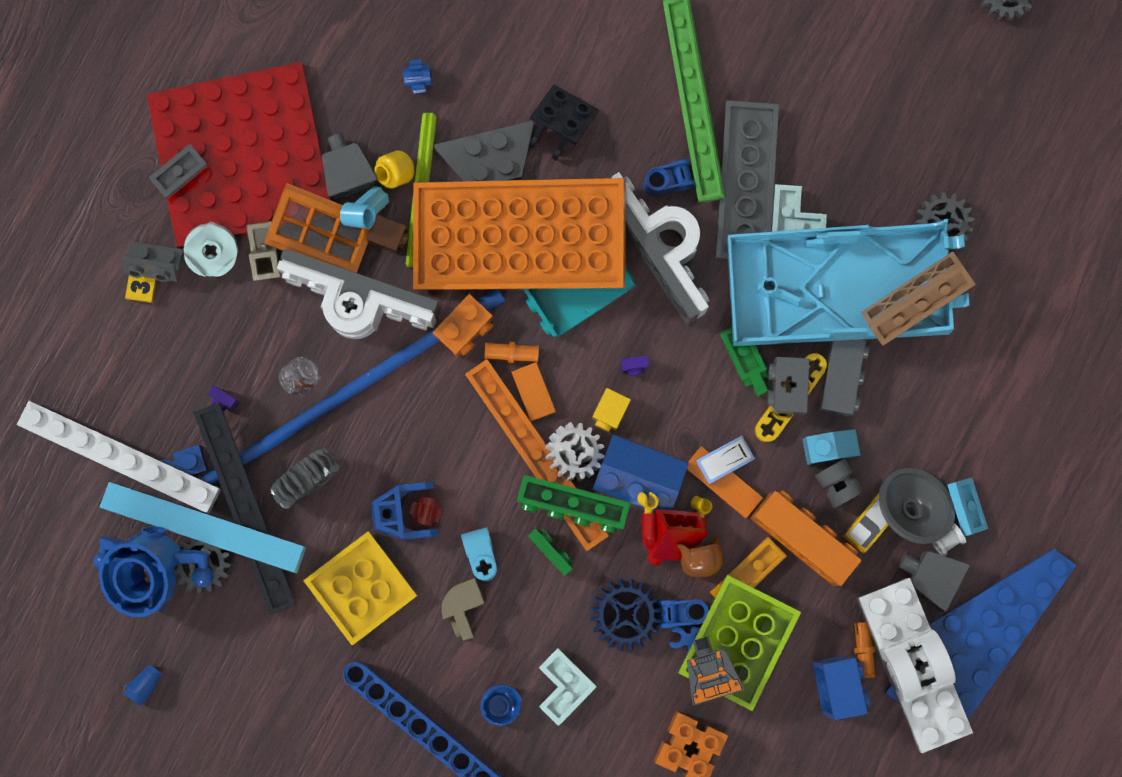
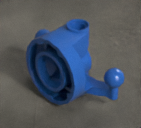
M158 526L144 527L141 529V532L125 541L111 537H100V552L96 554L93 560L95 568L99 571L101 590L108 603L118 612L131 617H146L154 612L164 610L174 594L176 585L174 566L180 563H198V567L192 573V581L200 588L209 586L214 578L212 570L208 567V552L181 550L173 540L166 536V529ZM144 568L147 570L150 576V581L145 580V578H147V575L144 572Z

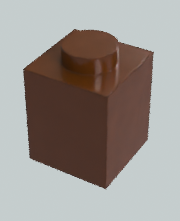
M376 215L375 223L370 228L366 240L370 245L399 255L401 249L405 250L410 235L407 234L408 230L405 225Z

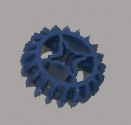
M620 578L618 580L619 587L615 588L614 583L610 581L608 585L611 591L607 592L601 587L599 591L604 595L603 599L597 596L593 598L595 602L600 604L598 608L590 607V611L598 612V617H590V622H599V626L594 627L592 630L594 633L600 630L604 632L599 637L601 642L607 636L610 638L607 645L609 648H612L616 641L619 642L618 651L623 650L624 643H628V650L630 652L633 651L634 642H637L639 648L642 649L644 644L641 639L645 637L648 642H652L653 639L648 635V632L650 630L656 634L659 632V629L652 627L654 622L662 623L661 618H654V613L662 612L660 607L653 608V604L657 603L659 598L649 599L648 596L653 593L652 588H649L645 593L641 591L645 585L644 582H640L638 587L634 588V579L630 578L628 586H624V580ZM620 592H632L639 597L631 604L623 605L614 595ZM607 602L616 611V617L608 627H606L603 618ZM644 602L648 608V621L645 627L636 618V612ZM616 604L625 610L632 608L636 604V607L632 610L633 614H631L633 615L632 620L636 625L626 619L615 625L620 620L619 616L621 615ZM622 625H630L638 634L633 637L623 638L613 633Z

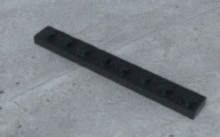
M220 402L194 411V416L235 524L270 535ZM249 558L269 614L272 615L295 606L296 602L284 570Z

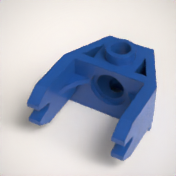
M433 482L398 485L371 502L373 529L400 540L439 536L438 529L421 531L407 529L403 526L400 499L409 492L434 489ZM383 510L390 512L391 516L389 519H385L382 516Z

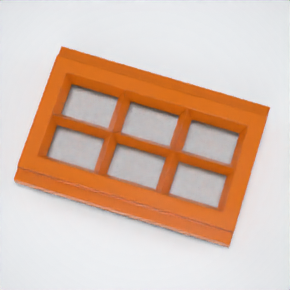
M286 183L264 244L282 251L285 248L357 273L368 244L366 239L370 229L344 226L340 220V212L343 205Z

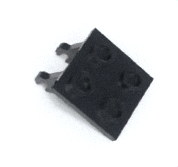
M553 84L530 116V120L539 125L529 146L535 147L546 127L562 135L558 147L552 156V159L557 161L567 142L574 145L577 144L599 110Z

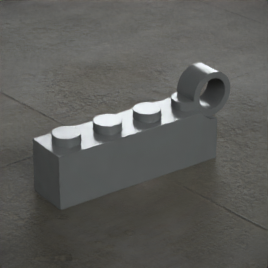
M866 339L830 341L826 361L827 368L824 373L818 411L847 417L852 416L854 411H858L861 396L857 395L858 385L863 384L865 370L861 369L863 359L868 357L870 344L866 343Z

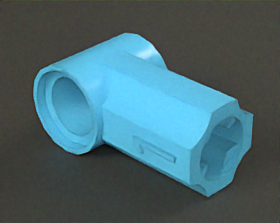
M373 186L355 203H344L340 212L341 223L344 226L372 228L376 215L389 203L388 194L381 187Z

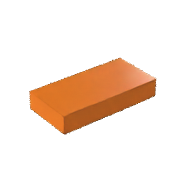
M536 362L511 372L531 422L556 413Z

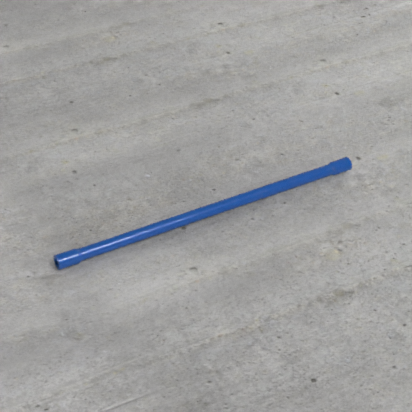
M493 289L477 301L489 312L503 303L505 299L498 289ZM435 329L239 453L243 465L246 466L438 343L440 340L432 333ZM215 469L207 475L198 478L213 486L219 483Z

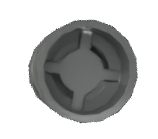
M845 458L815 475L821 488L828 490L826 496L833 508L864 491L857 478L850 476L852 469ZM844 480L847 486L837 491L834 485Z

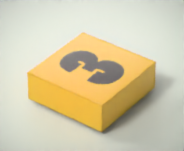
M129 276L125 299L153 303L157 280L148 277L134 278Z

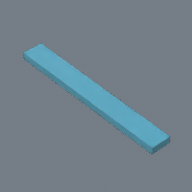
M111 482L108 483L100 504V508L153 526L163 527L168 531L296 574L306 550L304 546Z

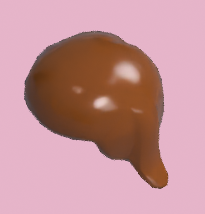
M719 535L715 536L707 546L689 549L682 544L677 545L682 553L681 565L686 575L694 578H705L716 574L721 569L724 557L722 547L719 544Z

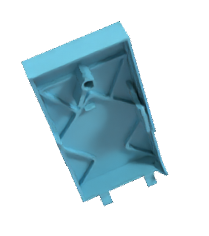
M948 219L931 224L891 227L860 225L728 235L727 250L733 346L877 339L861 312L947 256L949 249L965 247L964 235L948 236ZM969 293L959 295L897 337L950 335L954 330L952 308L969 306Z

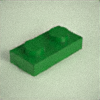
M535 529L528 535L564 576L573 569L569 565L572 559L562 549L557 552L551 546L554 540L544 529L540 533Z

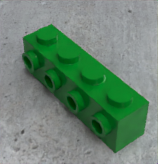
M527 475L523 476L517 503L522 504V510L537 513L538 508L548 511L547 516L560 520L564 519V515L575 518L574 523L590 527L591 522L600 524V530L616 534L617 529H624L630 506L629 502Z

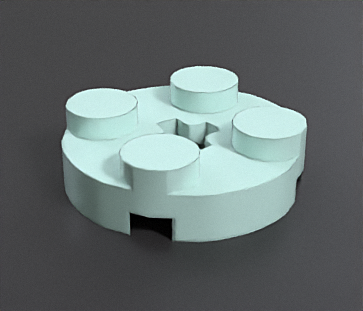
M209 222L195 227L188 234L184 244V258L188 267L196 274L218 277L226 274L234 266L239 249L234 235L227 228L217 223ZM206 244L217 247L216 256L212 254L205 255Z

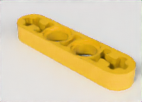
M816 353L806 357L811 362L818 360V367L820 368V371L815 370L809 376V378L814 380L811 383L808 379V394L827 368L825 358ZM789 380L784 385L788 393L791 390ZM769 406L755 426L756 437L762 442L775 440L794 414L780 416L777 413H771L772 406ZM771 413L776 420L783 423L779 426L776 422L771 429L774 433L773 436L768 434L764 437L762 435L763 429L760 427L762 424L766 426L770 423L772 418L767 416Z

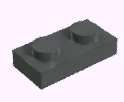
M189 144L148 178L168 200L206 169L208 165Z

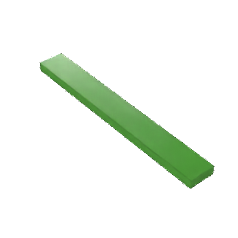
M663 0L698 202L702 204L726 198L691 0Z

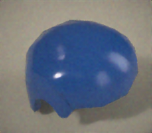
M505 684L493 685L482 696L481 714L490 724L499 727L509 725L520 715L522 697L511 686Z

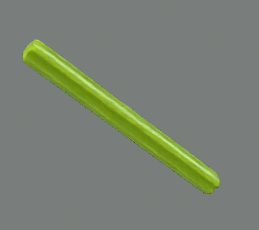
M423 113L415 183L430 182L437 121L436 114ZM412 202V211H411V220H410V229H409V235H410V237H409V240H408L407 255H406V266H407L408 268H413V202Z

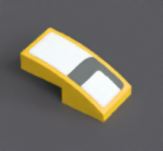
M879 493L843 535L847 541L863 554L888 526L880 510Z

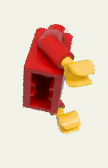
M643 492L638 494V503L645 507V513H642V542L649 552L647 559L652 565L660 566L664 560L680 561L682 553L677 547L678 544H682L689 549L695 548L708 535L705 527L707 519L704 518L705 514H708L712 509V503L708 499L698 496L693 497L691 507L697 512L657 509L653 513V509L659 503L658 497L649 492V499L647 501L646 494Z

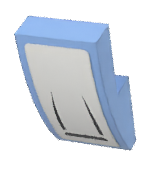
M740 436L696 460V463L706 481L710 484L755 458L743 437Z

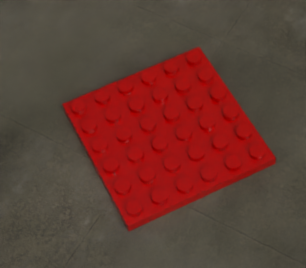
M302 62L147 94L161 167L189 144L208 165L206 169L168 199L177 248H184L188 234L195 227L209 222L224 226L236 237L248 234L247 224L272 221L286 183L331 200L327 192L322 154ZM290 201L286 215L306 222L310 208ZM316 211L313 220L331 216ZM283 219L281 227L293 225L294 223Z

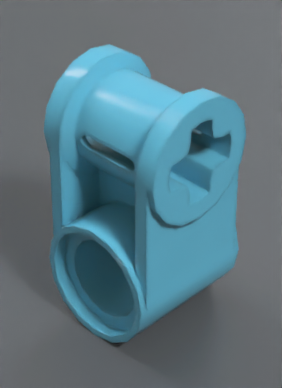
M487 527L461 534L467 558H469L474 575L481 581L493 579L497 573V565ZM483 561L487 565H492V568L488 570L489 574L486 576L482 572H477Z

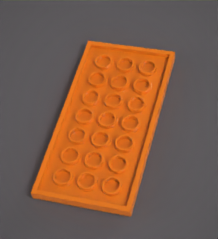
M626 179L414 183L413 290L625 288Z

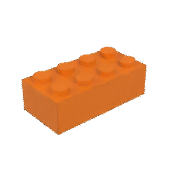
M784 491L769 493L751 515L750 519L831 585L842 586L862 561L857 557L859 552L848 543L838 542L835 539L837 534L826 525L823 527L817 525L814 522L816 517L808 510L796 508L792 504L794 499Z

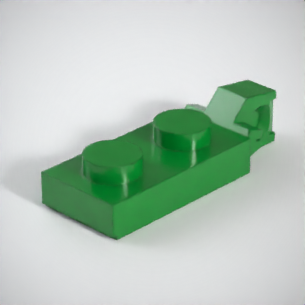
M732 327L720 332L719 335L745 387L752 385L757 397L766 394L768 389L763 379L768 378L767 369L756 345L733 346Z

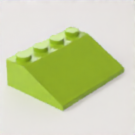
M729 575L726 576L695 640L709 636L713 652L722 649L726 651L744 690L724 697L753 711L801 612ZM692 644L678 672L689 678L687 660L697 657L694 644Z

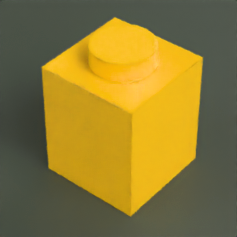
M606 388L592 417L596 421L595 426L607 432L610 429L616 430L631 399Z

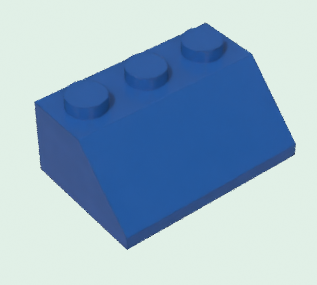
M613 434L593 489L643 508L645 507L637 501L638 494L640 492L646 494L648 501L649 492H652L659 499L657 507L653 509L654 512L657 509L672 510L689 462Z

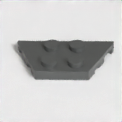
M528 121L434 144L435 151L447 162L462 182L519 180L523 176L534 124L533 121Z

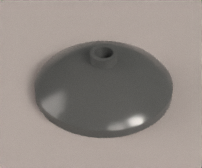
M902 468L891 473L880 487L879 506L881 513L888 525L901 537L919 544H930L939 541L951 530L955 519V508L952 498L945 486L931 474L920 469Z

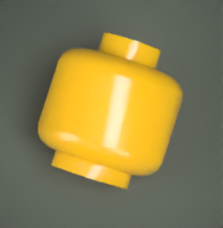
M396 150L378 158L374 170L375 176L385 187L395 188L412 180L414 176V163L408 154Z

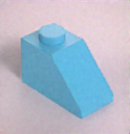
M855 429L813 435L802 439L807 465L860 456Z

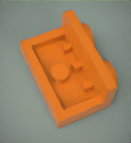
M469 294L432 333L456 357H459L461 354L465 356L475 346L473 341L479 335L483 337L493 327L491 322L494 318Z

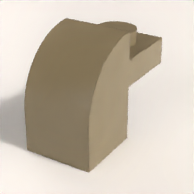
M272 221L246 225L251 249L249 260L253 281L277 278L282 275L277 270L279 261H282L280 259L281 251L264 244Z
M476 578L454 586L448 591L442 603L443 619L454 616L455 621L451 622L456 637L461 636L463 641L474 637L465 611L485 604Z

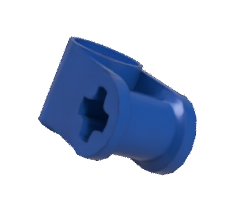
M682 159L650 169L643 182L645 192L651 196H659L695 187V180H692L689 170L690 160ZM655 176L659 177L663 185L661 187H654L649 179Z
M696 599L662 600L656 603L657 606L662 608V612H660L662 623L658 624V628L701 624L709 612L705 602ZM693 604H700L704 608L702 618L696 620L689 616V608ZM668 607H670L671 620L668 619Z

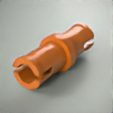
M485 342L484 359L508 360V363H514V361L538 362L539 346L515 345V342H509V344Z
M866 622L854 623L857 647L854 648V654H857L858 662L862 664L864 678L876 677L874 663L876 647H873L872 636Z

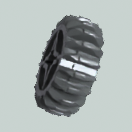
M322 448L311 453L284 473L272 485L270 492L278 504L285 509H289L307 499L333 478L339 471L340 465L332 453L326 448Z

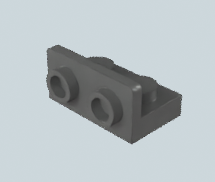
M130 242L127 256H123L121 260L124 274L134 278H154L160 282H177L184 258L183 249Z

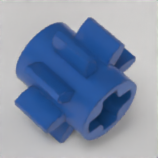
M422 59L409 60V67L403 68L405 87H412L413 94L426 92V85H432L430 65H423Z

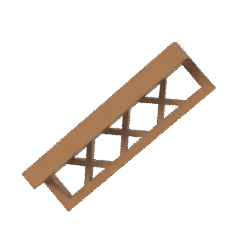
M951 252L861 313L869 328L882 346H884L976 284L955 253Z

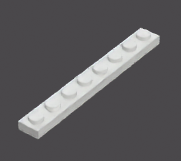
M28 401L17 423L18 426L205 513H210L221 489L31 401Z

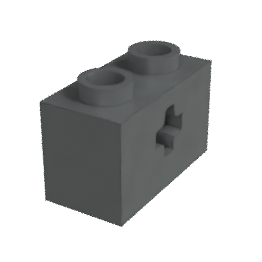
M776 357L774 364H769L768 378L773 380V390H768L767 406H772L771 413L795 415L807 413L808 358ZM786 379H789L790 385H794V388L789 393L786 392L785 387H781V384Z

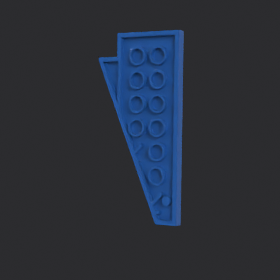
M1055 549L1048 551L929 623L930 628L939 635L950 657L956 678L953 685L967 719L971 717L1076 567V564ZM890 684L884 693L897 701Z

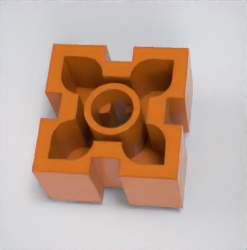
M676 711L667 730L673 734L669 743L662 741L654 762L675 773L679 766L685 769V777H710L715 766L709 761L713 753L720 756L728 735L707 724L701 730L696 727L698 723L696 719ZM692 741L696 742L695 747L698 748L697 751L687 755V750L684 749L685 744L690 745Z

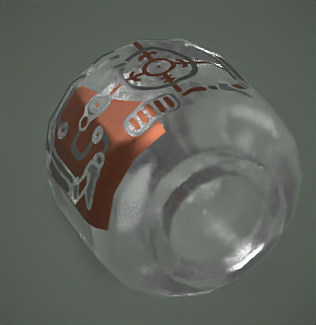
M304 357L294 358L279 373V382L282 388L290 395L296 397L306 394L319 380L317 366L313 361Z

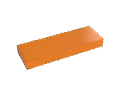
M701 446L688 461L687 470L746 519L763 497L733 472L708 484L696 463V460L709 454Z

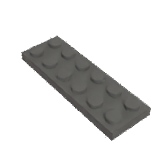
M726 100L721 164L726 198L719 199L716 259H728V235L771 232L779 104Z

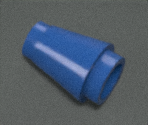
M149 664L147 668L125 686L127 689L123 694L141 706L144 701L147 702L162 673Z

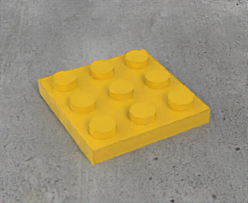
M369 531L303 580L352 646L418 596Z

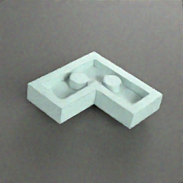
M775 184L771 232L826 228L827 214L800 212L802 186Z
M558 648L539 667L558 686L539 707L559 726L597 686Z

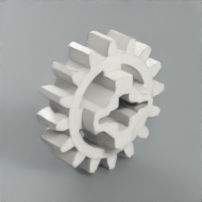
M570 422L565 428L560 426L556 433L549 437L551 442L546 445L545 449L551 451V453L546 456V459L553 460L554 463L550 466V469L558 468V477L565 473L567 474V481H571L576 476V479L580 482L585 476L590 478L594 471L601 467L598 462L604 459V455L599 453V451L604 448V445L597 444L596 441L600 436H592L591 427L585 431L583 430L582 423H579L574 428L572 422ZM567 436H571V439L569 440V442H568V441L561 442V440H562L563 438H565V437H567ZM581 462H582V463L589 462L586 467L579 468V465H581Z

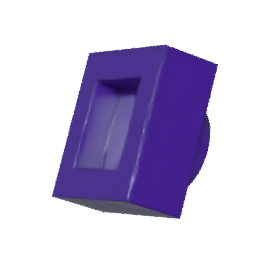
M648 355L621 359L622 373L628 372V376L644 374V369L649 368Z
M214 385L208 393L209 396L214 398L211 403L220 402L224 412L227 407L235 411L240 403Z

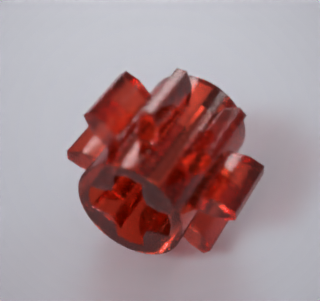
M423 496L419 497L418 502L412 501L409 515L414 516L413 523L432 528L434 521L440 522L443 509L438 508L439 501Z

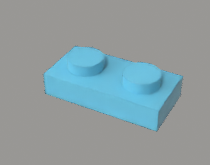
M972 477L948 484L963 535L968 536L988 529Z

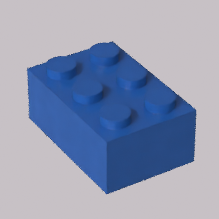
M846 655L812 661L823 715L833 720L868 714L866 707L870 706V699L867 690H863L860 679H864L861 662H857L856 658Z

